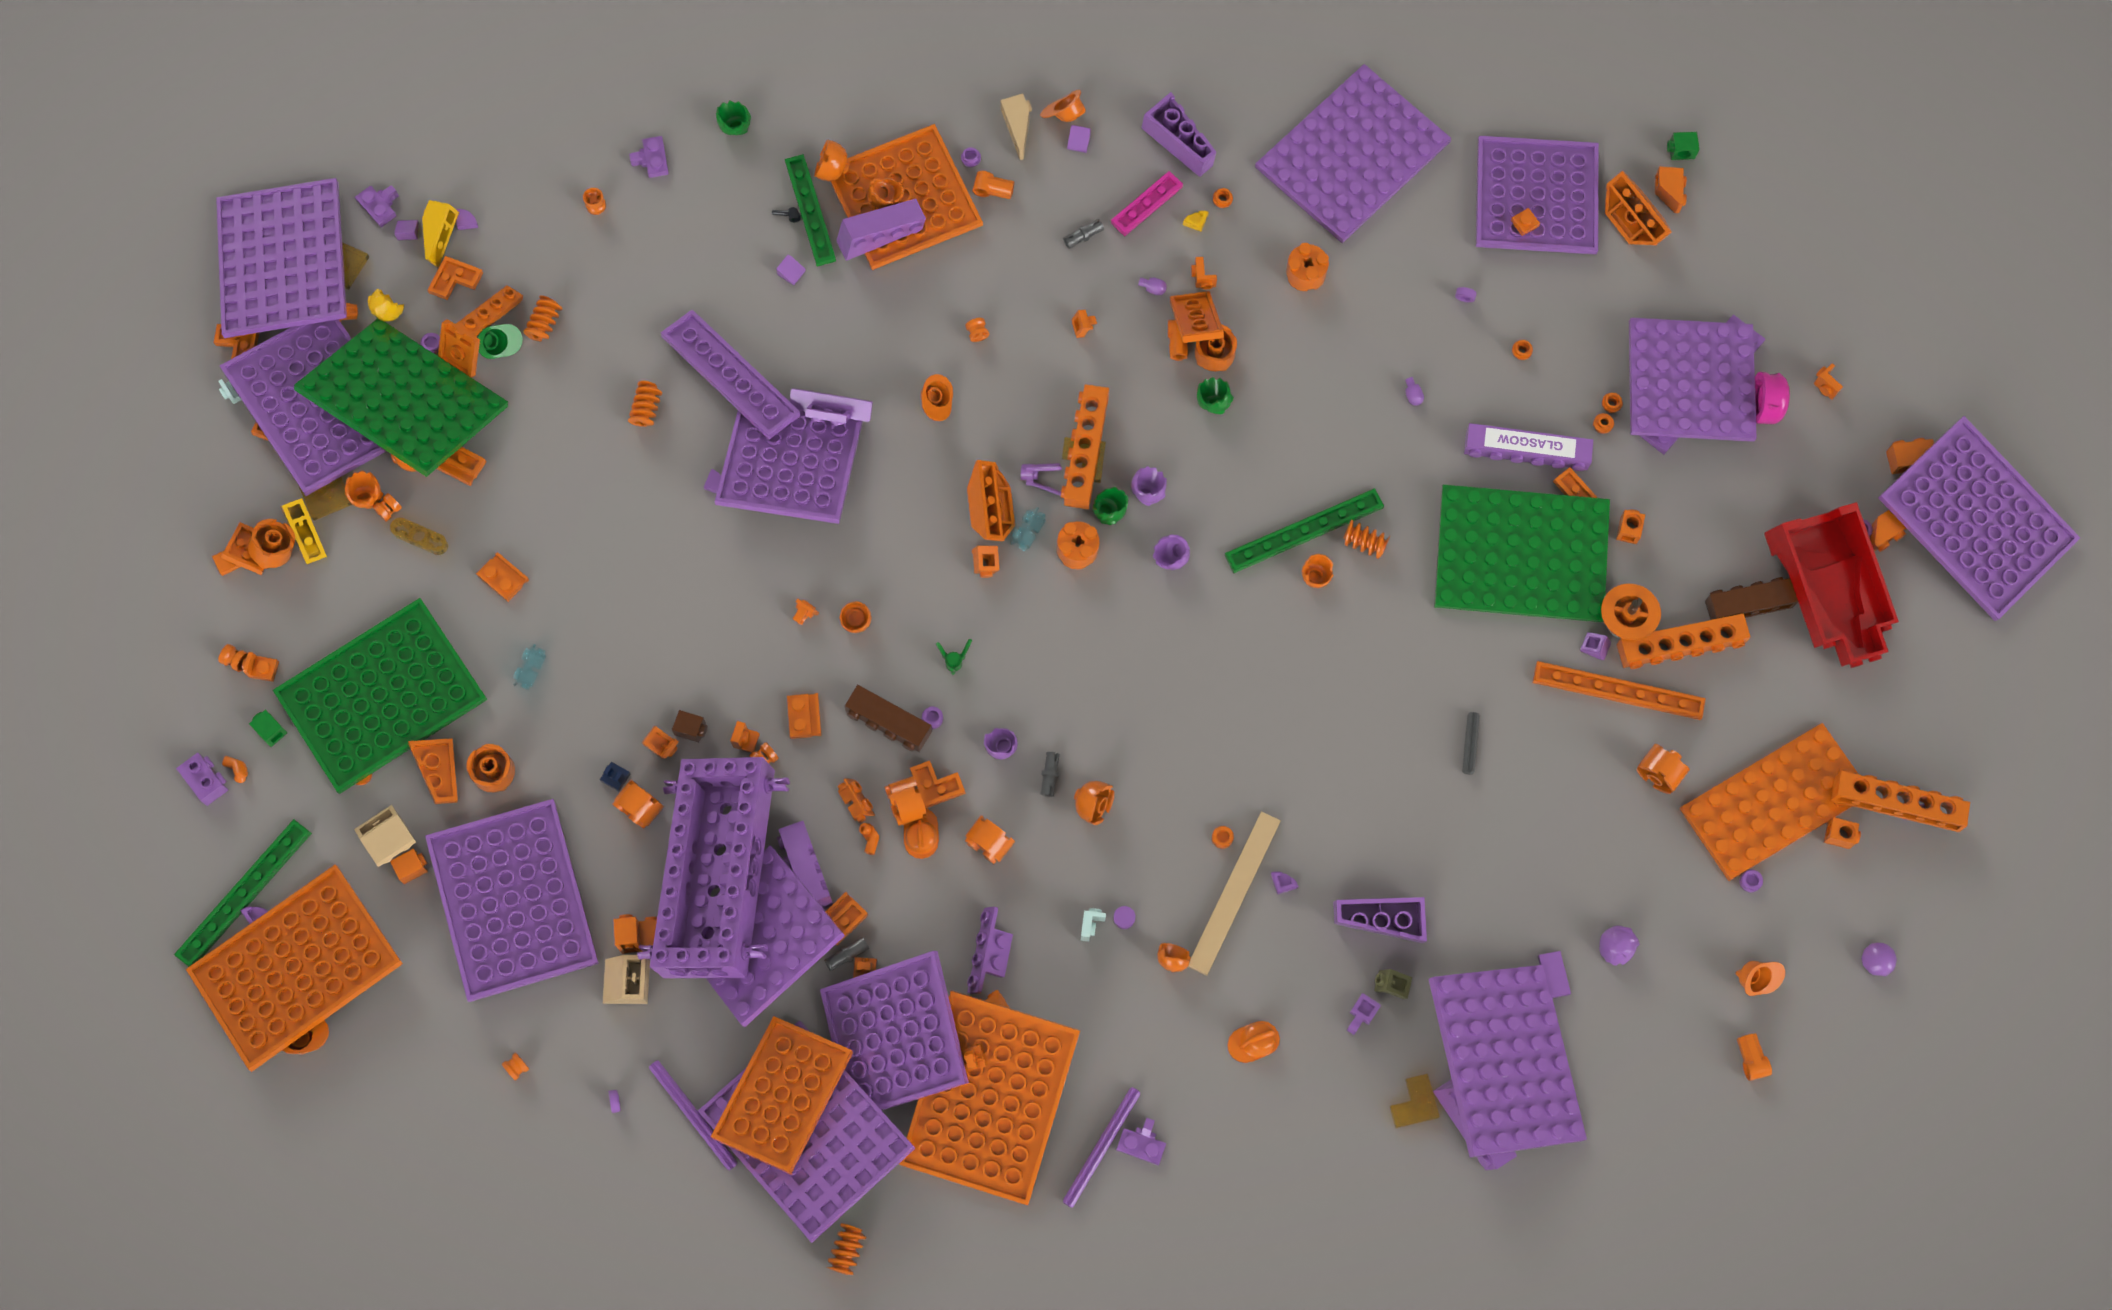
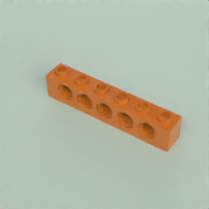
M1085 384L1084 390L1079 392L1078 403L1081 404L1080 410H1076L1074 421L1077 422V429L1072 430L1071 441H1074L1073 448L1069 447L1068 460H1071L1070 467L1066 466L1064 474L1067 484L1062 486L1061 490L1064 506L1089 510L1109 400V388ZM1093 406L1096 410L1089 411L1087 408ZM1086 425H1090L1093 428L1090 430H1086L1083 427ZM1088 444L1090 447L1083 449L1080 445ZM1078 463L1086 464L1083 468H1079L1076 465ZM1075 482H1081L1083 485L1080 487H1075L1073 484Z
M1743 613L1654 631L1651 635L1639 640L1620 638L1616 645L1623 668L1637 669L1642 667L1643 664L1651 663V665H1657L1667 659L1677 661L1687 655L1697 657L1711 650L1712 653H1717L1725 650L1726 647L1732 646L1733 649L1745 646V643L1751 636ZM1720 631L1726 632L1729 638L1723 637ZM1700 635L1706 636L1709 642L1702 641ZM1680 640H1685L1688 646H1683ZM1659 644H1665L1668 650H1662ZM1639 648H1644L1647 654L1640 653Z
M1852 770L1840 771L1834 777L1831 797L1833 802L1955 832H1961L1967 827L1970 802L1964 801L1961 797L1944 796L1938 791L1927 792L1920 790L1917 786L1899 785L1898 782L1892 780L1882 781L1872 775H1858ZM1854 785L1861 789V793L1855 790ZM1876 791L1881 792L1883 798L1877 796ZM1897 796L1902 797L1903 800H1904V803H1901V802L1898 800ZM1919 801L1923 802L1926 808H1922L1919 805ZM1940 806L1946 809L1947 814L1941 811Z

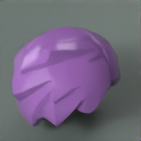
M1146 466L1145 468H1140L1131 482V490L1136 498L1146 506H1150L1165 497L1167 478L1164 477L1163 472H1158L1156 467L1150 468Z
M1173 534L1164 536L1154 546L1153 558L1161 568L1177 570L1181 569L1189 561L1190 548L1182 536Z
M1613 926L1601 935L1599 943L1600 954L1606 962L1614 966L1619 963L1624 965L1634 956L1640 943L1631 928Z

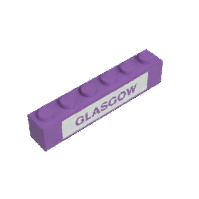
M1469 423L1466 430L1464 454L1474 458L1484 456L1490 457L1492 460L1506 459L1513 463L1529 462L1535 466L1544 464L1558 469L1571 467L1575 471L1588 470L1592 463L1593 439Z

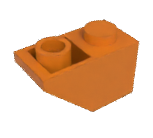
M1659 166L1655 175V194L1674 213H1679L1682 206L1686 204L1687 196L1683 194V191L1686 187L1687 177L1684 176V168Z
M1917 438L1911 442H1905L1904 440L1893 442L1886 451L1891 474L1904 473L1933 445L1934 440Z
M1890 510L1878 516L1872 523L1873 531L1870 535V541L1874 552L1877 550L1882 552L1890 546V541L1894 539L1897 542L1906 535L1905 531L1907 528Z

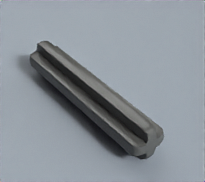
M1469 712L1467 715L1462 772L1469 775L1475 772L1480 718L1479 713Z

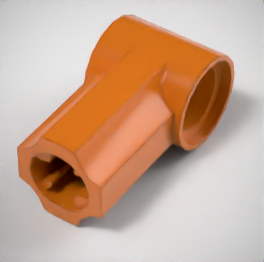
M978 171L972 192L980 197L993 195L1011 199L1014 181L994 177L992 173L987 171Z
M1168 320L1170 359L1175 361L1187 359L1188 346L1187 343L1182 341L1176 320Z
M1748 1034L1737 1038L1744 1060L1743 1070L1746 1078L1751 1081L1772 1075L1770 1061L1763 1054L1757 1034Z

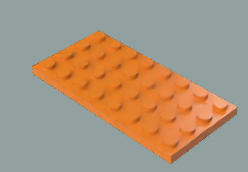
M1821 723L1683 805L1680 810L1728 881H1731L1827 823L1833 817H1837L1852 808L1853 806L1831 801L1834 777L1843 770H1852L1856 774L1858 772L1825 725ZM1854 785L1855 790L1861 793V789Z

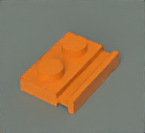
M461 447L437 469L471 486L474 478L476 479L485 465L486 460Z
M498 552L493 559H490L476 573L482 581L507 602L529 581L527 576Z
M818 693L787 696L790 739L822 736Z
M847 892L826 910V913L845 935L836 945L838 946L868 916V913Z

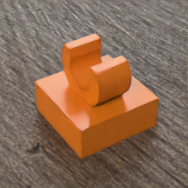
M1086 309L1078 310L1071 319L1076 338L1084 337L1089 330L1093 329V325L1097 324L1095 316H1087Z

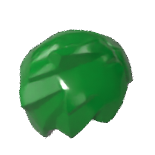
M729 100L727 104L723 102L717 107V124L724 134L743 135L748 132L751 115L746 106L742 105L739 101L735 103Z
M1214 377L1209 380L1204 379L1203 383H1199L1197 388L1199 406L1214 414H1224L1234 399L1228 382H1224L1222 378L1217 380Z
M1112 487L1104 489L1096 496L1092 510L1101 524H1116L1124 517L1128 506V495L1125 494L1124 490Z

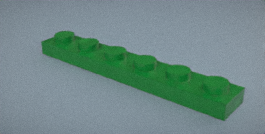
M802 154L785 159V164L816 266L836 262L805 156Z

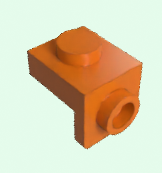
M1195 257V265H1191V277H1195L1196 288L1207 290L1216 287L1217 275H1205L1204 257Z
M1833 363L1827 368L1823 366L1817 372L1816 376L1818 378L1814 382V385L1820 389V392L1831 400L1843 388L1830 375L1835 367Z
M653 726L642 741V744L661 759H666L667 757H672L677 751L678 747L676 745L679 741L672 739L657 726Z

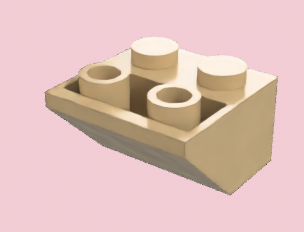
M392 805L354 829L378 867L390 862L393 857L402 851L408 850L416 843L407 825Z
M621 955L605 959L603 1004H648L650 960H640L638 955Z

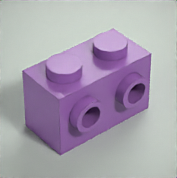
M196 753L176 769L199 800L208 806L228 791L224 785L227 781L220 772L215 773L212 769L215 765L208 756L203 757Z

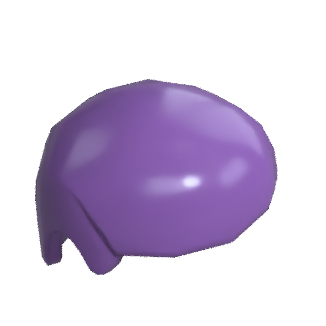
M994 728L991 733L985 734L984 746L990 756L1002 760L1015 753L1018 747V740L1014 732L1009 729Z
M1878 942L1867 946L1861 958L1863 967L1870 974L1884 977L1894 971L1897 962L1895 951L1887 944Z

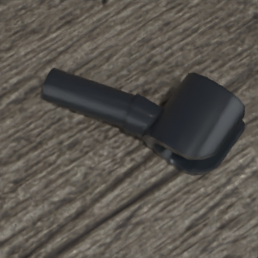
M795 207L785 211L772 210V215L789 216V221L793 223L800 221V213Z

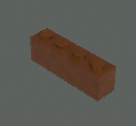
M1783 577L1772 579L1768 583L1758 581L1744 588L1742 585L1735 586L1729 591L1724 592L1723 590H1715L1705 600L1710 620L1743 613L1745 618L1791 609L1798 603L1791 579H1783Z
M858 684L844 705L848 717L855 721H858V719L862 720L869 729L882 731L886 738L891 741H900L903 743L902 746L912 752L914 750L920 752L932 733L931 724Z

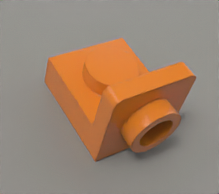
M248 652L247 657L243 659L242 669L249 678L274 682L279 661L277 659L256 656L253 652Z
M737 721L730 741L733 748L752 753L755 751L760 734L748 729L746 723Z

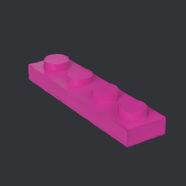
M1168 171L1111 219V224L1125 237L1182 189L1183 183Z

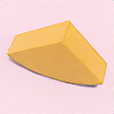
M1201 210L1188 215L1184 219L1183 225L1202 232L1209 212Z

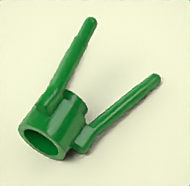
M968 639L961 654L957 652L947 654L939 642L936 643L942 658L945 659L946 668L951 671L952 675L962 667V660L966 658V653L972 643V639Z

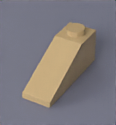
M1022 93L1000 100L1001 112L1020 160L1024 159L1030 120L1029 112L1032 111L1030 101L1025 100Z

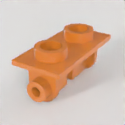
M843 779L845 782L837 786L839 789L838 793L845 804L853 801L848 810L854 820L861 823L866 820L865 816H875L872 810L873 806L862 794V787L859 782L854 779Z

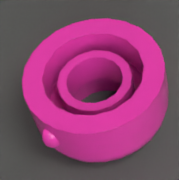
M1758 372L1755 376L1756 424H1777L1784 418L1789 406L1790 389L1787 379L1780 373L1768 374L1766 372Z

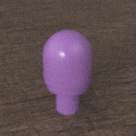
M1140 277L1138 285L1147 288L1146 291L1149 293L1162 295L1166 292L1167 285L1163 280L1155 277H1150L1147 280Z
M1413 377L1407 378L1405 380L1408 387L1405 389L1407 399L1411 405L1418 406L1424 401L1423 391L1419 384H1415Z

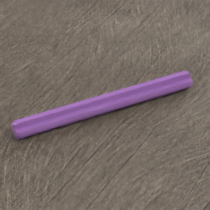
M658 1060L653 1062L649 1066L651 1072L726 1169H733L738 1164L724 1144L710 1137L713 1130Z
M1133 1087L1129 1089L1064 1197L1063 1203L1067 1206L1074 1207L1140 1096V1092Z

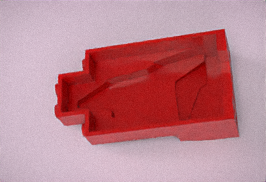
M1857 502L1801 520L1799 518L1785 522L1764 533L1771 555L1778 556L1790 576L1814 648L1823 646V649H1828L1835 646L1841 667L1850 664V667L1854 668L1863 665V660L1866 659L1869 662L1882 659L1881 655L1889 652L1882 632L1891 630V625L1898 623L1899 620Z

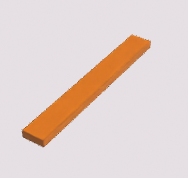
M1540 661L1536 662L1532 682L1701 720L1703 717L1706 699Z

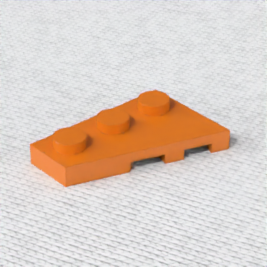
M453 738L408 741V745L434 803H457Z

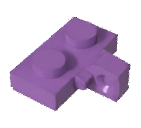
M662 136L642 139L644 149L642 148L638 152L629 154L631 165L647 167L649 178L668 175Z
M370 185L355 196L356 201L380 227H383L397 216L390 207L393 204L392 201L399 197L392 185L378 192Z
M1146 1118L1143 1129L1137 1127L1136 1132L1123 1129L1116 1151L1159 1166L1166 1143L1155 1140L1156 1134L1151 1132L1155 1121Z

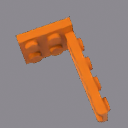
M507 285L456 324L446 319L441 325L438 356L473 378L476 375L480 339L476 336L484 328L491 326L521 303L523 295Z

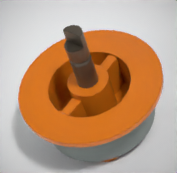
M1628 583L1618 585L1606 594L1602 602L1601 614L1606 628L1612 635L1619 639L1639 640L1646 638L1656 630L1661 619V608L1657 598L1651 591L1643 586Z

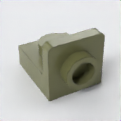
M1392 969L1379 970L1375 978L1376 985L1374 991L1378 993L1386 992L1401 999H1408L1412 977Z

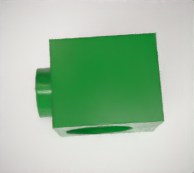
M1673 132L1671 139L1667 141V152H1670L1671 160L1695 159L1700 150L1697 132Z
M266 709L263 712L257 713L249 723L270 747L287 734V731Z

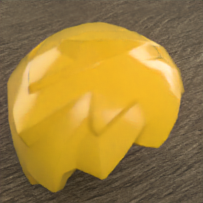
M376 289L371 296H368L369 309L379 320L394 321L403 313L404 304L398 305L393 303L390 295H384L382 290Z

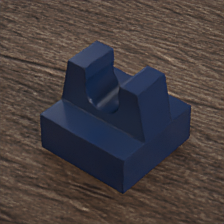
M611 762L604 770L600 781L619 792L630 776V772Z

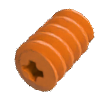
M543 295L539 296L540 300L536 302L537 307L533 309L534 314L530 315L531 321L527 322V328L523 330L527 337L539 342L542 339L550 338L545 332H552L553 329L548 325L556 324L552 317L559 318V314L555 310L562 311V307L556 301Z
M639 381L628 422L640 427L653 426L654 421L649 418H656V414L652 411H657L658 406L653 403H660V399L656 396H661L662 391L652 382Z
M1352 519L1344 535L1345 546H1349L1353 542V549H1356L1361 545L1360 551L1362 553L1368 548V555L1371 556L1376 552L1377 559L1383 555L1390 536L1386 540L1384 539V532L1377 536L1376 529L1370 534L1369 526L1361 530V523L1353 527Z
M841 1223L840 1226L845 1231L837 1233L842 1240L834 1241V1244L839 1249L831 1250V1253L836 1258H828V1262L832 1267L826 1268L845 1275H853L854 1272L849 1269V1266H857L852 1257H860V1254L855 1249L863 1248V1245L858 1240L866 1239V1236L861 1233L863 1230Z

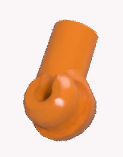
M225 756L222 766L233 769L234 780L237 783L245 782L248 776L246 764L241 760Z
M862 823L859 827V832L867 841L864 852L869 855H875L879 834L873 825Z

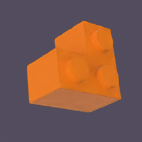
M631 914L620 915L618 919H613L615 946L622 954L643 952L638 948L639 945H653L657 917H646L645 921H639Z

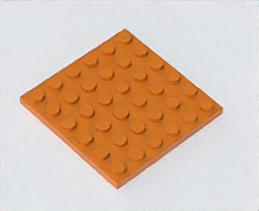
M935 124L847 158V162H850L847 173H842L838 179L830 181L847 218L879 209L869 202L868 189L875 178H892L895 181H899L904 189L903 197L899 203L917 199L926 220L921 231L864 253L872 270L983 226V221Z

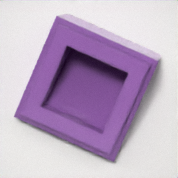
M1071 125L1067 149L1087 153L1091 129Z
M397 221L395 228L397 240H418L419 221Z
M789 254L776 269L778 276L792 285H795L806 271Z
M1587 632L1580 651L1597 659L1605 660L1611 641L1606 635Z

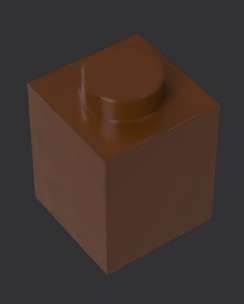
M679 710L672 731L675 736L699 743L701 737L705 736L708 726L704 717Z

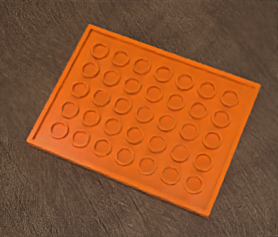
M335 864L192 964L186 971L244 1064L252 1072L403 963L339 867Z
M951 990L949 1001L960 1048L962 1050L980 1044L986 1067L966 1072L969 1082L967 1084L918 1099L907 1139L915 1149L899 1165L1029 1205L1081 1030Z

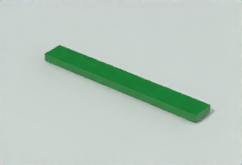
M1374 488L1226 552L1225 557L1233 573H1236L1349 524L1351 519L1356 521L1384 508V504Z
M293 819L174 955L188 967L204 957L242 913L240 910L248 907L312 833Z

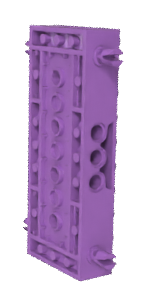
M763 757L681 759L678 781H664L668 786L663 787L664 794H676L654 943L653 945H639L638 948L643 952L637 953L640 960L651 959L650 968L663 978H747L749 958H767L763 951H768L766 944L751 945L771 795L772 791H789L786 785H789L790 781L788 777L774 778L775 770ZM727 806H732L731 811L728 814L724 815V808ZM725 846L726 851L722 855H717L718 849ZM720 888L719 894L711 897L712 890ZM713 929V936L710 939H705L706 932Z

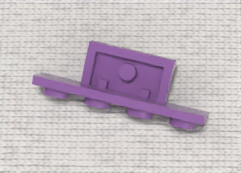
M792 388L790 394V403L798 410L806 411L805 417L811 418L810 420L815 422L827 420L831 421V424L843 425L849 419L865 422L871 420L872 401Z
M995 906L984 908L980 917L981 926L976 937L977 946L972 957V971L967 981V993L969 994L982 992L985 973L1000 978L1005 977L1013 934L994 929L998 913V907Z

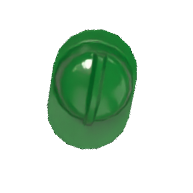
M512 324L486 327L477 336L480 339L479 353L487 359L511 356L520 350L523 341L521 331Z

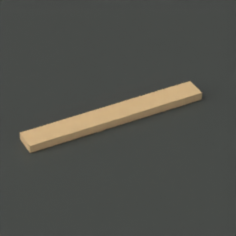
M1261 811L1190 959L1189 968L1206 976L1208 975L1281 820Z

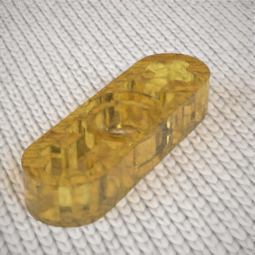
M396 518L390 524V530L396 538L430 553L441 555L448 549V542L443 535L404 518ZM403 525L409 531V535L404 530L398 532L397 526L401 527ZM417 532L425 533L421 541L414 540V535ZM431 539L433 542L436 543L440 541L442 543V546H437L435 548L433 543L429 542V540Z

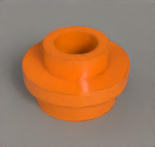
M1226 188L1218 189L1213 194V202L1217 207L1227 208L1233 201L1232 193ZM1224 197L1226 201H1222L1219 198Z
M1519 340L1512 347L1513 355L1519 360L1528 359L1533 352V347L1527 340ZM1519 349H1524L1525 353L1520 352Z
M1608 393L1603 397L1602 407L1607 412L1616 413L1622 408L1623 401L1619 394ZM1608 402H1614L1615 406L1610 405Z
M1601 413L1594 418L1593 426L1598 433H1609L1614 427V420L1610 415ZM1601 421H1606L1607 425H1603Z

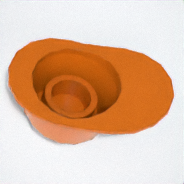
M1075 90L1066 97L1049 104L1042 110L1041 118H1049L1055 115L1058 119L1065 122L1076 120L1086 111L1079 98L1081 90Z
M934 374L926 379L921 390L922 408L930 419L934 421L946 420L951 412L953 387L945 376Z
M926 809L927 817L904 825L905 849L911 856L919 859L930 857L938 848V821L935 814L929 809Z
M1749 961L1741 970H1737L1735 974L1739 977V982L1744 987L1746 994L1755 996L1768 994L1778 989L1783 983L1785 969L1779 962L1762 963L1759 961Z
M325 1020L282 1051L287 1054L302 1055L319 1049L328 1039V1024Z
M1257 1021L1241 1027L1231 1034L1227 1045L1228 1051L1232 1058L1238 1062H1253L1273 1053L1279 1046L1280 1037L1275 1026L1269 1022Z

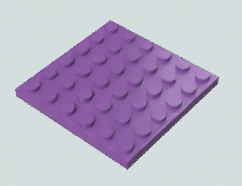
M1479 136L1477 153L1476 247L1597 255L1599 143ZM1529 208L1540 222L1538 228L1521 236L1511 222V218Z
M1630 318V435L1751 442L1757 439L1753 324Z
M738 411L715 498V505L839 524L863 421L849 419L843 425L831 424V421L827 420L815 422L810 420L811 418L805 417L806 411H800V417L771 439H767Z
M771 845L764 850L751 943V945L766 944L768 951H763L767 958H749L747 978H706L744 1027L753 1021L845 936ZM713 929L706 932L705 939H710L713 936Z
M931 951L820 989L831 1041L853 1051L845 1071L881 1111L969 1083L938 951Z

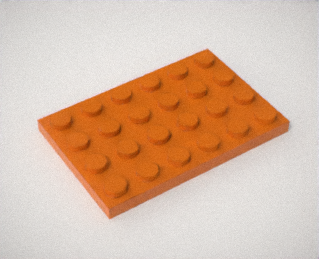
M773 1016L710 1137L791 1175L853 1051Z

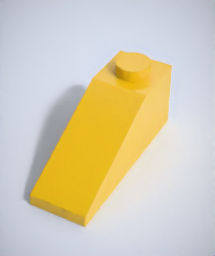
M429 200L422 217L425 259L435 267H439L459 212L450 204Z
M300 498L280 506L287 524L294 531L295 541L306 564L327 557L303 499Z

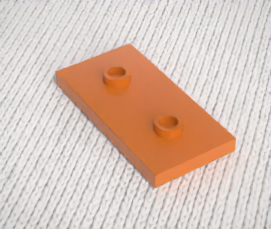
M1210 291L1170 297V305L1183 343L1224 338V331Z

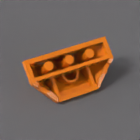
M1621 171L1606 184L1605 214L1629 244L1656 246L1672 233L1664 217L1624 171Z
M977 460L967 486L971 527L986 540L1004 541L1015 527L1011 487L1004 475L998 470L996 462Z

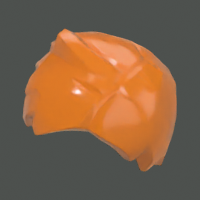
M875 178L868 189L869 202L879 209L898 204L904 194L903 186L899 181H895L892 178Z
M364 470L354 472L346 480L345 495L355 507L371 509L375 503L381 500L383 492L377 478L371 472L366 473Z

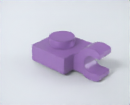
M1362 993L1350 1011L1355 1018L1347 1031L1354 1035L1362 1022L1369 1025L1381 1005Z

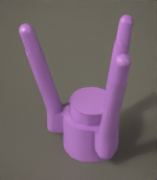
M1060 463L1022 464L1021 480L1026 481V485L1061 496V491L1034 482V479L1038 480L1039 471L1062 470Z

